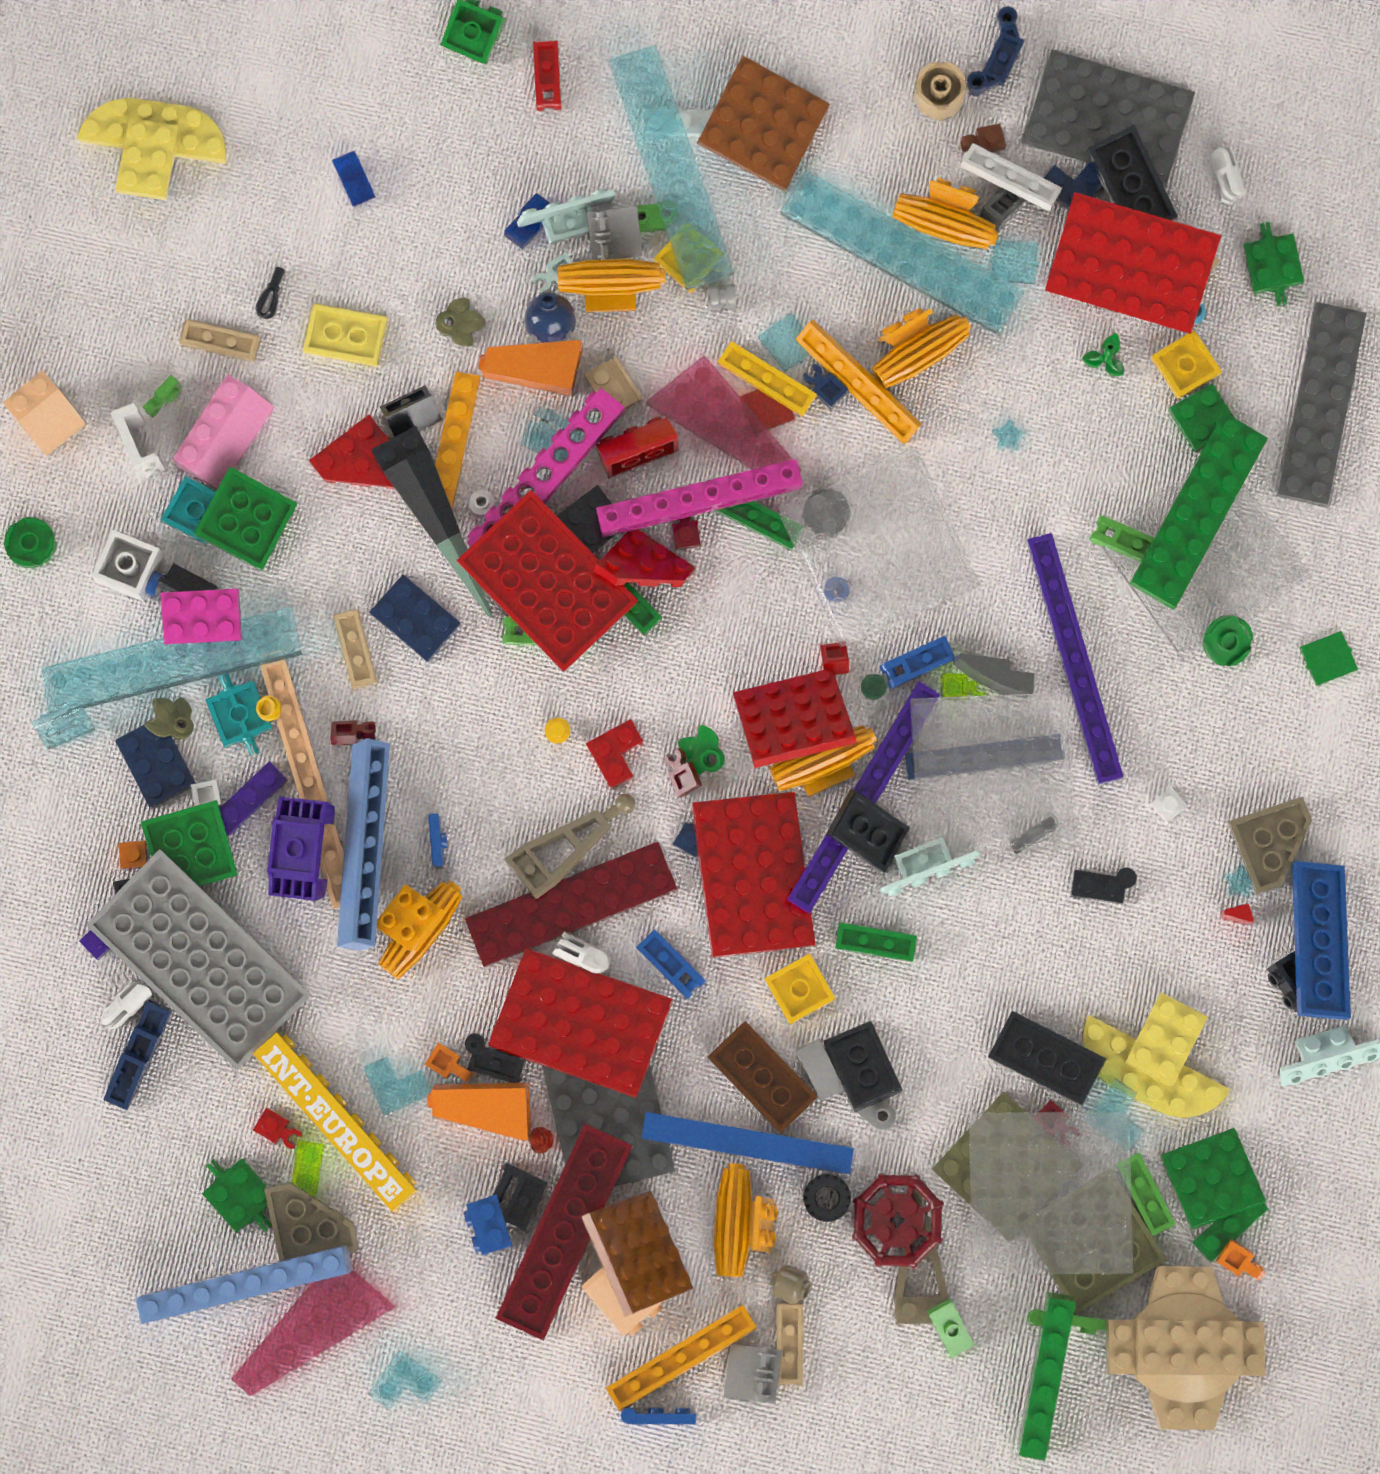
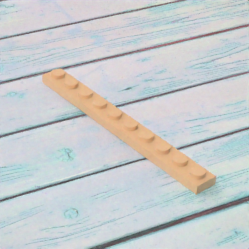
M282 657L260 664L268 694L277 697L282 705L281 714L276 721L300 799L329 803L286 659ZM335 821L334 825L325 824L320 862L323 877L328 879L327 891L334 910L340 908L344 851Z

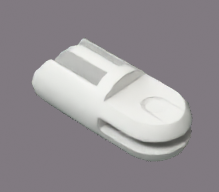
M1228 147L1216 148L1211 155V164L1223 203L1227 204L1245 194L1246 190L1234 152Z
M565 931L562 934L563 939H560L557 943L558 948H555L552 952L553 955L592 973L604 974L609 969L610 959L603 950Z
M132 980L114 997L115 1000L104 1010L101 1015L102 1023L109 1029H116L121 1026L130 1016H134L151 998L150 989L142 980Z

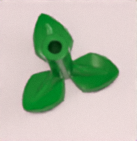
M1117 333L1108 336L1102 343L1103 354L1093 350L1083 355L1082 360L1089 367L1098 368L1104 362L1105 372L1109 375L1122 376L1124 374L1122 362L1112 358L1120 350V339Z

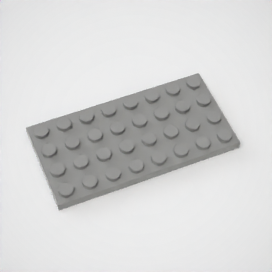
M161 849L86 924L93 933L237 1071L312 995Z

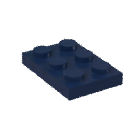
M404 574L369 612L371 616L427 663L461 626V622Z
M143 725L115 740L150 809L191 788V785L196 784L171 735L167 737L156 736Z

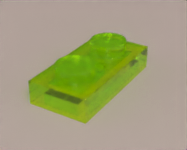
M298 1140L291 1182L312 1196L317 1197L325 1144Z

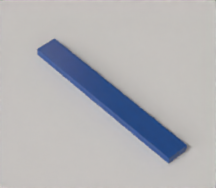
M645 1112L641 1139L848 1175H850L854 1148L649 1112Z

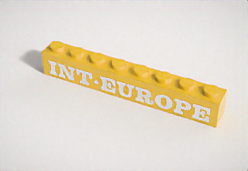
M276 1032L253 1055L392 1212L398 1210L418 1192L414 1187L417 1182L407 1171L404 1174L401 1173L396 1167L400 1164L391 1152L385 1154L379 1148L382 1142L373 1132L368 1135L364 1131L362 1126L365 1123L355 1112L352 1115L349 1114L344 1108L347 1105L346 1101L338 1093L333 1095L327 1089L330 1083L321 1073L316 1076L311 1071L310 1067L313 1064L303 1053L300 1056L296 1054L293 1050L296 1046L286 1034L281 1037Z

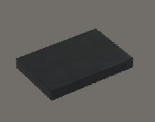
M850 789L826 835L879 871L886 873L910 827L856 790Z
M872 1021L823 1041L854 1113L903 1092Z

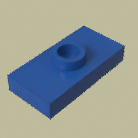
M429 814L432 865L435 869L445 868L443 848H448L447 834L442 833L439 814Z

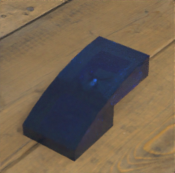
M355 150L332 160L352 207L376 197Z
M536 193L521 208L517 218L504 230V236L524 250L543 228V224L541 221L518 227V219L522 212L532 208H536L537 211L545 209V206L550 204V202Z

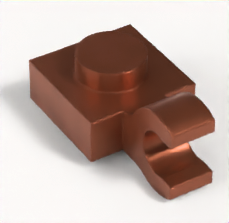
M1000 123L976 128V135L961 137L962 141H960L962 152L968 151L972 143L992 153L1006 149V142Z

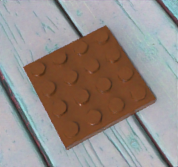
M742 55L696 144L785 192L830 103Z
M652 1191L582 1216L624 1317L693 1289L690 1276L685 1270L679 1256V1251L675 1247L669 1233V1228L662 1217Z

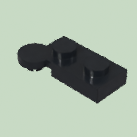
M1131 868L1120 869L1116 876L1074 870L1070 897L1122 905L1125 889L1134 886L1137 881V875Z
M472 1033L467 1036L465 1048L472 1054L467 1070L509 1083H519L525 1059L486 1047L485 1038L479 1033Z

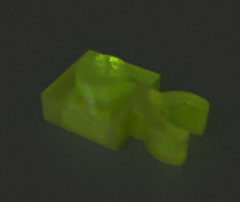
M942 673L940 675L941 700L967 701L969 699L968 694L976 699L986 696V692H979L976 689V684H982L975 680L968 681L966 674Z

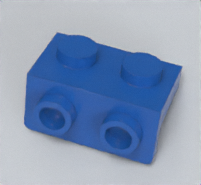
M497 1195L466 1204L467 1211L463 1213L467 1226H473L475 1236L471 1237L475 1252L480 1251L482 1256H486L513 1246Z

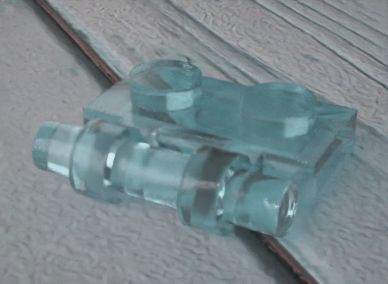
M537 406L534 415L542 420L540 424L530 420L520 445L539 453L543 448L547 450L553 443L551 439L556 432L548 428L550 423L562 427L563 431L570 423L568 422L569 417L566 419L555 414V411L550 408L544 409ZM575 431L573 433L581 435L582 431ZM559 450L555 453L554 459L560 462L564 461L568 457V452Z
M80 701L71 705L70 703L62 705V709L50 714L48 712L40 715V718L31 721L34 730H37L39 738L47 750L95 731L93 722L83 709Z

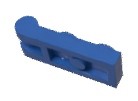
M943 636L885 662L879 667L882 674H886L889 680L887 684L890 690H893L913 679L953 662L955 655L946 637ZM899 666L904 671V674L900 676L895 671V668Z
M655 929L636 947L687 1000L693 995L692 991L697 986L701 987L706 982ZM687 973L691 979L684 985L679 979Z
M626 1408L621 1413V1420L628 1425H696V1413H691V1408H675V1413H664V1408H648V1413H637L633 1408Z

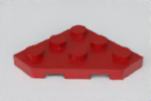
M369 414L309 460L310 464L325 482H340L357 486H378L394 489L381 471L371 452V449L390 439Z
M637 529L626 532L596 564L593 571L614 585L637 582L638 586L658 587L659 583L671 584V587H682L693 575L696 567Z

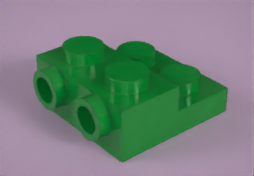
M457 0L440 46L487 65L496 41H499L507 18L502 16L503 11L489 6L487 10L480 7L481 1Z

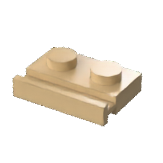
M616 356L584 374L592 390L597 392L602 388L624 406L625 410L642 400L641 394Z

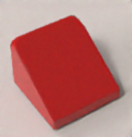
M846 642L820 645L823 670L833 669L835 675L850 672Z
M1247 903L1224 909L1220 914L1223 919L1241 924L1252 925L1254 923L1250 906Z

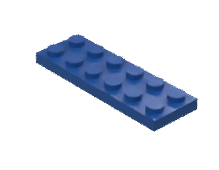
M1295 861L1292 863L1297 1016L1348 1020L1351 1018L1345 866Z

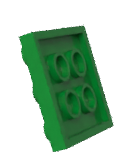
M229 467L193 535L262 571L298 503L238 470Z
M217 800L141 821L150 857L161 849L198 886L239 875Z
M1235 1128L1169 1151L1160 1156L1190 1230L1266 1202Z

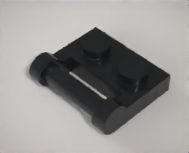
M505 1162L502 1168L504 1172L493 1195H497L499 1203H501L513 1176L520 1178L505 1211H502L505 1222L525 1231L548 1182Z

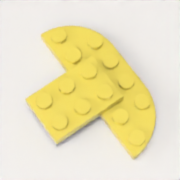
M135 98L112 100L96 108L86 118L77 137L78 141L83 143L123 148L115 188L116 192L121 194L166 200L175 156L226 163L227 160L226 144L216 123L205 113L183 105Z
M1161 992L1137 1039L1088 1015L1083 1028V1047L1107 1059L1098 1078L1123 1094L1164 1115L1176 1118H1190L1215 1108L1230 1091L1229 1088L1184 1065L1208 1019L1206 1015Z

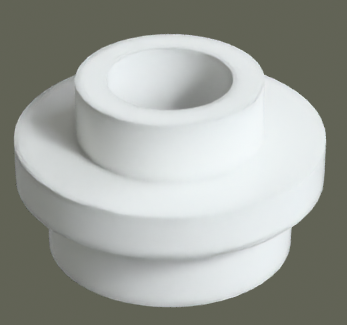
M486 490L474 492L469 499L471 511L480 516L486 515L489 509L495 505L492 494ZM483 498L486 500V504L479 506L477 501Z

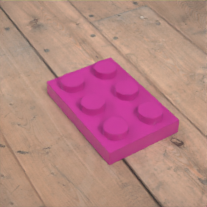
M239 588L160 593L164 644L243 640Z

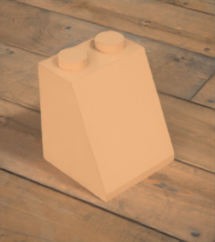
M43 370L2 402L46 456L86 425Z
M603 1267L581 1286L623 1336L629 1333L632 1337L643 1327L641 1323L643 1319L648 1315L652 1319L664 1309L661 1305L663 1302L624 1317Z

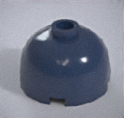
M545 293L533 298L528 304L525 312V327L530 336L531 334L537 336L538 341H561L566 338V334L570 330L571 332L575 330V313L571 303L564 296L556 293Z

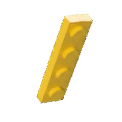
M732 341L718 360V365L801 417L805 415L817 397L815 392Z

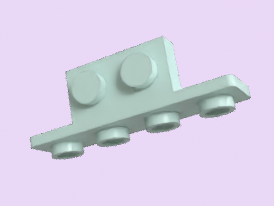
M601 189L586 198L583 195H579L569 199V202L564 204L553 202L542 210L537 211L536 208L528 209L522 212L517 224L518 227H523L542 221L549 244L589 234L587 212H591L592 207L612 202L616 193L615 190L607 191L606 189Z
M942 837L895 855L894 859L902 880L886 885L879 891L881 895L887 893L889 897L902 893V887L912 884L914 888L928 882L926 878L935 874L937 878L952 873L951 868L958 865L961 866V869L969 867L976 863L975 859L980 856L979 851L976 850L952 860Z
M1346 1025L1297 1039L1296 1047L1302 1061L1281 1067L1280 1082L1282 1086L1295 1085L1303 1080L1323 1077L1327 1073L1347 1070L1352 1066L1365 1062H1374L1380 1058V1039L1355 1046Z

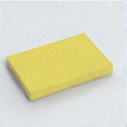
M313 303L303 353L378 367L388 317Z

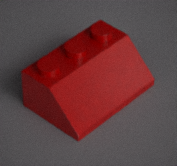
M661 417L653 418L643 427H630L624 430L622 435L615 438L613 435L607 436L596 445L597 453L608 479L679 451L678 436L668 417L663 419Z

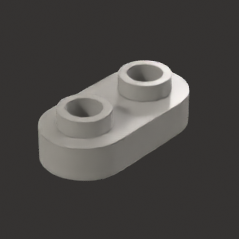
M884 1100L856 1112L878 1130L889 1129L896 1119L894 1109ZM881 1111L886 1112L888 1115L887 1120L880 1121L878 1113Z

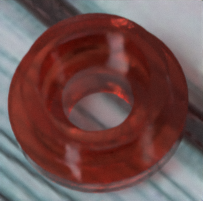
M535 1127L531 1131L529 1143L534 1152L545 1153L553 1146L554 1138L550 1130L544 1127Z

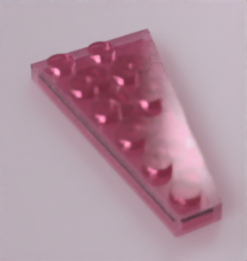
M705 355L645 401L647 406L751 469L793 460Z
M354 1269L348 1274L312 1282L233 1375L231 1380L249 1396H253L393 1310L396 1306Z

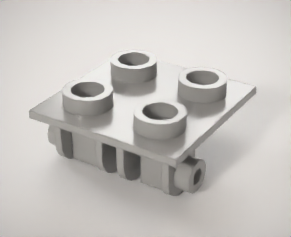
M637 206L587 212L592 260L626 259L642 256Z
M731 1344L724 1398L776 1404L782 1350Z

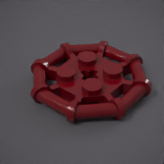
M884 1172L880 1173L878 1178L858 1198L855 1197L853 1200L855 1205L852 1239L858 1242L873 1259L875 1266L879 1268L882 1266H903L914 1269L918 1267V1263L936 1245L941 1244L943 1241L941 1233L942 1207L945 1206L944 1202L937 1198L921 1180V1176L916 1173L914 1175H885ZM890 1185L909 1186L906 1194L892 1193ZM883 1188L885 1196L878 1200L875 1206L869 1204L868 1202ZM915 1189L929 1203L928 1206L922 1207L913 1197ZM865 1208L872 1211L871 1228L864 1230ZM932 1211L931 1232L925 1230L926 1213ZM897 1213H900L901 1218H905V1222L901 1223L899 1228H896V1225L892 1223V1218L896 1217ZM874 1234L882 1242L883 1247L881 1251L872 1244L867 1236ZM922 1236L927 1237L928 1239L913 1252L912 1245ZM891 1247L904 1248L906 1256L888 1255Z

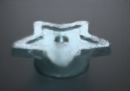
M1008 420L1002 428L992 430V433L998 439L997 450L1006 447L1015 452L1019 450L1018 440L1025 435V431L1018 430L1013 426L1011 420ZM1006 435H1010L1011 438L1007 439Z
M1240 865L1235 873L1223 875V878L1229 884L1228 896L1239 893L1245 898L1250 897L1249 887L1252 884L1243 865ZM1238 880H1240V881L1242 882L1241 885H1238V884H1237V881H1238Z

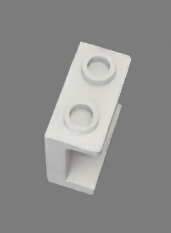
M133 402L112 411L113 420L132 465L142 480L145 478L151 480L161 474L160 472L165 470L162 462L156 453L143 457L133 430L146 425L136 404Z

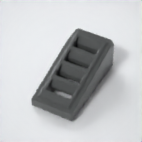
M1002 188L983 206L980 217L995 224V230L999 231L1027 200L1022 197L1019 198L1014 193ZM1004 196L1009 198L1012 202H1014V204L1008 201ZM999 203V204H1000L1002 207H1004L1007 211H1004V210H1003L1000 206H998L997 204Z

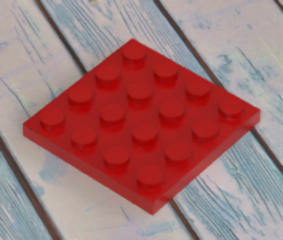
M833 669L820 670L732 692L754 768L857 743Z

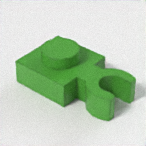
M170 375L154 392L155 396L143 406V409L150 417L154 418L163 405L166 406L169 402L172 403L179 397L180 390L182 389L179 381Z

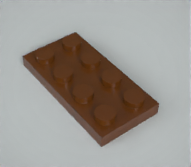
M746 1021L707 1057L780 1134L818 1098L812 1089Z

